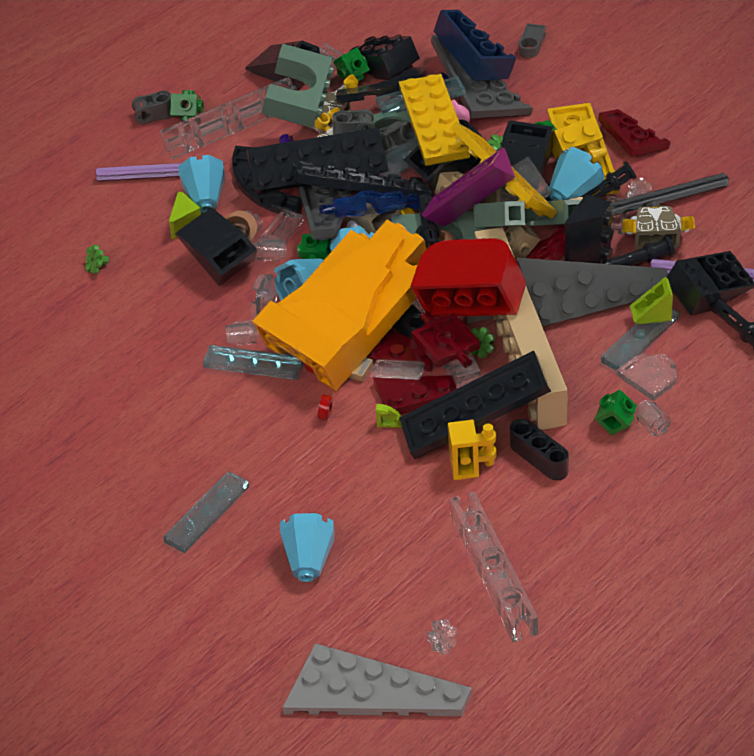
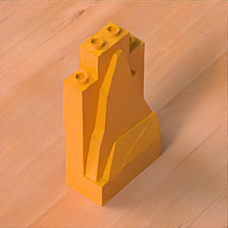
M386 220L370 239L363 233L358 234L350 230L302 286L277 304L271 300L252 321L264 345L281 357H284L287 352L313 369L320 382L337 391L417 299L410 286L419 259L426 250L425 240L417 233L411 234L400 223L394 224L389 220Z

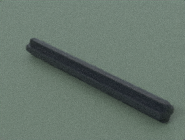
M720 173L612 202V212L615 216L638 210L640 207H646V204L650 201H656L660 204L728 185L729 178L725 173Z

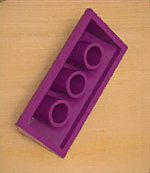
M502 147L435 195L423 211V217L445 227L474 207V204H478L515 178L506 150Z

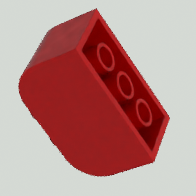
M497 238L440 241L427 248L419 259L410 287L423 310L428 311L432 317H445L452 313L456 316L517 315L525 290L526 280L505 241Z

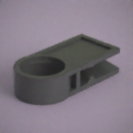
M527 23L519 41V54L522 57L532 58L539 54L546 36V26Z

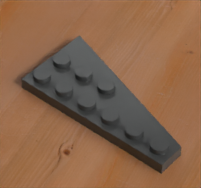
M432 35L431 44L461 102L469 110L470 118L531 115L533 108L529 104L524 105L517 93H511L506 88L507 84L502 79L473 81L437 35Z
M528 258L516 259L525 277L527 290L542 327L635 302L664 277L667 278L665 268Z

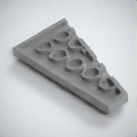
M315 643L282 708L283 714H294V711H308L310 715H320V711H336L338 715H383V712H398V716H409V712H422L428 716H462L472 695L471 687Z

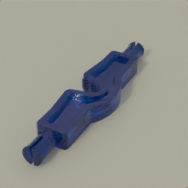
M367 190L361 191L353 197L333 199L332 204L320 205L319 212L321 215L334 213L336 217L364 216L368 210L366 203H369L375 212L380 214L404 209L406 204L418 203V196L416 193L403 195L402 191L380 193Z

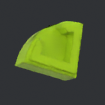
M376 404L377 427L402 428L399 419L401 415L395 409L384 404Z

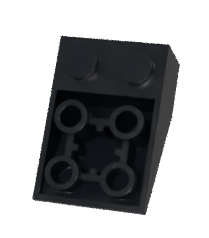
M401 34L393 37L385 35L380 38L371 36L365 39L364 44L361 46H356L349 50L351 51L358 47L360 53L368 62L370 70L366 73L377 79H391L420 59L411 36H401Z
M303 40L282 43L320 54L318 46ZM282 44L270 45L245 67L247 71L295 90L303 84L300 80L275 73Z
M509 120L503 135L501 148L503 147L506 150L511 166L538 191L553 148V127Z
M418 145L403 160L435 192L440 173L458 171L463 174L477 158L470 154V158L426 166Z
M212 207L175 233L218 286L252 263L256 258L257 248L245 234Z
M731 251L677 260L667 276L672 291L690 315L709 312L712 310V305L716 300L723 299L726 303L754 288L753 279Z

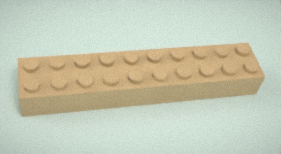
M502 226L475 231V239H501L508 244L511 250ZM525 286L517 315H491V318L496 320L498 336L503 337L502 346L504 353H509L508 361L511 362L534 350L548 381L551 392L527 403L530 421H534L536 427L540 430L567 425L568 390Z

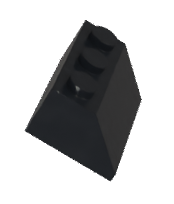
M588 194L583 197L565 222V261L602 264L603 261L611 259L613 249L611 248L613 238L611 224L614 219L612 202Z

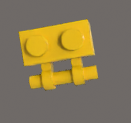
M595 117L553 131L552 152L555 159H558L562 152L570 147H575L582 151L585 150L592 157L591 162L598 161L600 157L606 156L604 147L594 148L603 138Z
M474 420L448 423L449 459L453 480L479 477V462H484L486 466H492L497 455L496 447H494L496 432L493 430V425L485 424L483 431L480 434H476Z

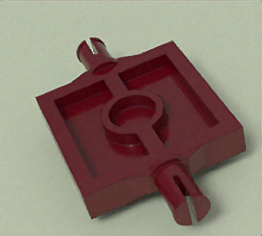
M560 225L551 237L539 241L526 258L560 261L562 256L565 255V226Z
M428 311L422 312L420 319L423 320L425 325L412 331V339L437 368L454 360H458L464 368L470 367L473 361L467 354L480 349V341L454 313L435 319Z

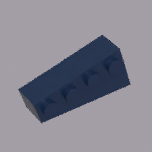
M441 10L433 32L473 81L509 79L516 57L512 53L507 55L500 43L495 45L489 40L490 35L485 31L476 29L477 24L460 10Z

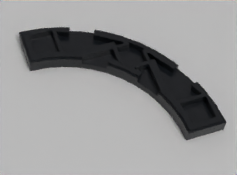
M426 67L406 68L400 75L380 83L338 89L336 102L362 101L365 99L364 96L376 95L378 98L400 92L399 81L426 77L427 69Z
M236 145L233 152L232 165L235 181L241 191L251 201L266 210L298 218L303 207L299 196L289 195L278 190L255 194L247 157V149L255 147Z

